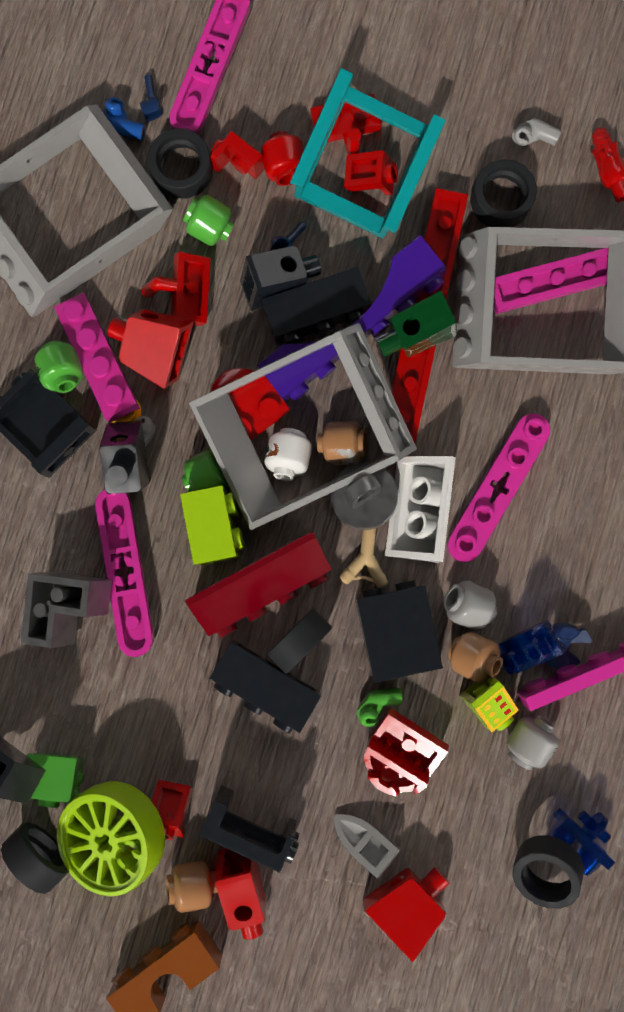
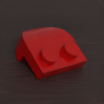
M247 368L228 369L217 376L212 382L210 392L254 372V370ZM265 376L228 393L250 440L291 411Z
M390 708L371 734L363 761H365L368 770V779L376 788L389 795L398 796L400 792L414 791V794H417L428 785L429 777L448 753L449 745Z

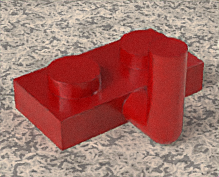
M374 94L368 95L375 99ZM345 102L327 143L344 139L347 154L359 153L361 135L381 131V120ZM324 105L310 108L313 128Z
M179 251L174 255L173 279L162 276L154 277L141 288L142 295L150 298L160 290L172 292V316L194 321L193 325L197 326L207 324L210 258Z

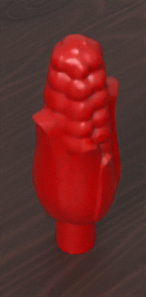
M596 128L592 133L594 149L590 152L596 161L599 178L607 189H611L615 202L624 201V161L618 150V142H612L609 133L606 132V128Z

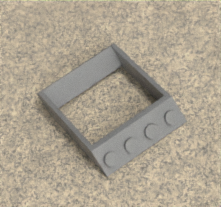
M97 104L85 106L1 163L0 194L81 139L140 220L48 283L0 216V276L7 282L19 303L24 306L31 317L39 315L156 234L173 210L172 206Z
M486 227L461 235L459 240L455 309L457 336L454 337L452 367L609 375L624 373V231ZM497 245L609 248L603 361L491 356Z
M360 323L338 331L189 403L250 530L400 461L417 450ZM333 344L385 456L281 504L228 393Z

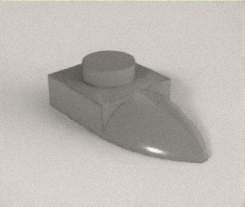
M336 814L334 816L336 832L343 846L372 875L379 878L399 853L400 849L377 828L363 819L345 814Z

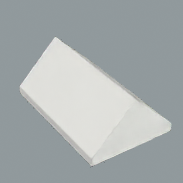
M406 456L397 461L394 481L398 489V504L393 516L389 519L385 556L433 563L443 562L456 457Z

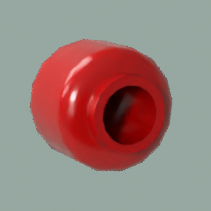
M278 131L270 135L269 140L261 148L266 176L279 186L293 185L290 181L304 152L303 143L299 137L288 134L286 131Z

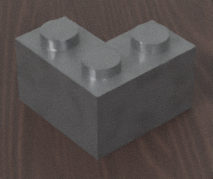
M58 572L28 573L21 643L46 648L75 644L78 616L92 617L109 613L112 580Z

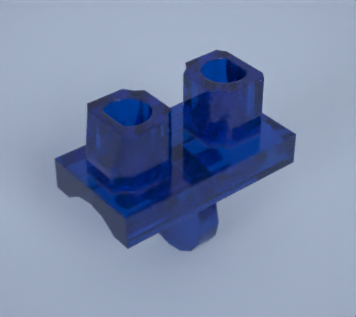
M548 619L503 640L499 644L503 652L500 655L503 659L502 666L510 675L515 672L518 674L560 656L568 649L564 643L557 639Z
M561 808L553 814L557 822L552 826L547 835L562 839L570 845L577 840L582 845L577 852L582 857L585 868L584 874L587 877L601 865L609 870L615 864V861L607 855V852L594 841L598 837L603 843H606L611 838V835L605 830L608 818L603 813L599 812L590 816L585 810L578 815V819L584 824L582 828Z

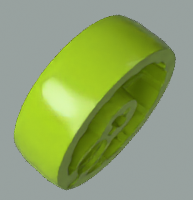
M107 781L89 787L73 798L66 806L58 822L57 844L65 867L80 885L99 895L119 896L137 888L154 872L164 853L165 831L159 812L143 792L124 782ZM102 802L106 803V810L104 809ZM118 809L124 813V816L117 815Z

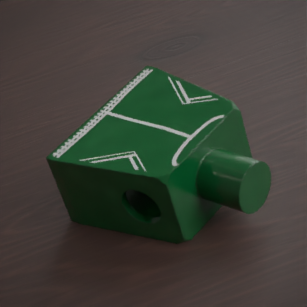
M439 291L390 318L394 330L377 337L376 340L384 357L402 348L406 356L411 357L457 336V322L442 291ZM410 329L419 330L415 335H407Z

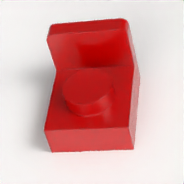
M230 131L225 139L220 138L211 150L212 167L217 173H220L229 161L238 172L243 175L248 173L255 179L264 170L263 155L232 131Z
M384 150L347 154L344 187L349 192L380 189L385 195H393L394 183L398 180V168Z
M158 779L151 802L162 819L165 840H173L174 836L184 838L186 830L183 824L193 789L188 785Z

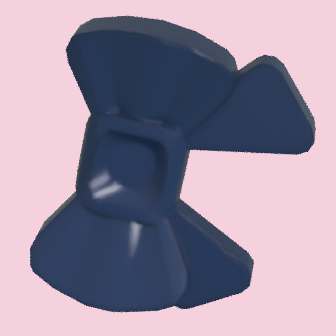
M555 623L552 626L555 637L553 638L551 649L543 656L544 662L556 669L572 664L579 665V658L568 650L570 643H591L590 635L585 628L578 629L569 623Z

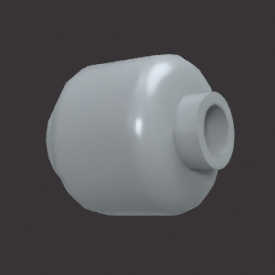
M465 580L454 584L445 595L444 607L448 618L454 623L470 630H480L486 627L487 624L493 622L497 615L494 593L472 581Z
M539 715L535 719L530 717L520 718L507 737L506 744L510 750L508 752L509 757L528 770H532L533 767H545L559 746V739L553 733L555 726Z

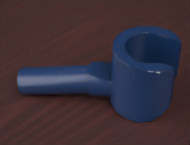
M147 74L144 76L148 99L139 104L146 121L150 122L161 117L162 111L154 92L152 75Z
M300 222L285 237H274L270 251L291 247L294 240L306 229V224Z

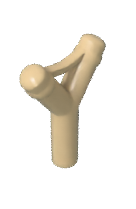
M376 528L363 530L360 553L339 576L343 583L349 584L352 580H367L375 583L377 588H383L388 584L386 575L374 556ZM366 566L372 578L356 575Z

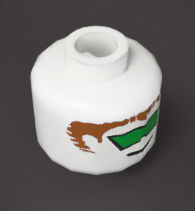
M293 428L280 429V432L271 435L264 463L269 470L274 472L273 476L283 481H292L294 477L306 473L312 445L302 431Z

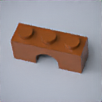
M199 920L191 926H188L187 923L181 925L170 935L168 943L161 948L158 945L153 946L141 957L140 960L142 962L132 970L127 966L111 980L113 985L106 999L115 1012H161L166 996L158 986V977L165 974L177 975L184 981L189 990H192L220 968L223 954Z

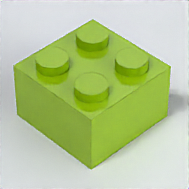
M217 486L180 494L193 565L204 566L241 558L240 550H245L246 548L242 529H239V527L235 528L233 517L239 516V511L233 493H228L223 486Z

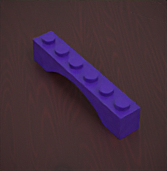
M421 235L393 257L389 275L381 293L371 307L355 323L350 325L353 326L360 323L366 338L371 334L374 338L380 335L390 326L388 322L390 318L417 304L415 299L425 291L429 295L444 283L442 278L445 276L446 266ZM315 342L284 344L257 366L261 369ZM331 344L266 375V378L286 402L290 398L295 401L310 389L308 384L319 377L322 380L336 369L334 363L340 360L334 345Z

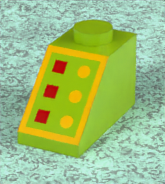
M491 676L486 682H474L460 694V697L490 732L496 729L501 731L508 727L514 721L513 715L519 711L501 682Z

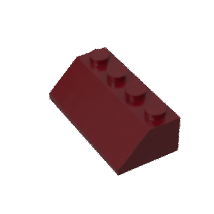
M310 532L189 597L185 602L208 636L217 633L219 638H222L238 629L235 622L247 616L251 622L268 613L265 606L275 600H278L279 604L283 605L299 596L296 592V589L308 583L310 589L329 580L326 573L332 569L313 532Z

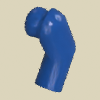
M117 97L108 98L105 102L104 115L117 133L121 136L143 141L146 134V124L129 120L123 109L124 104L122 100Z

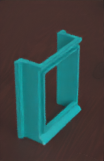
M341 68L290 183L296 186L294 197L384 239L388 231L396 233L446 120L434 114L427 125L350 87L353 73ZM345 102L419 138L384 218L309 182Z

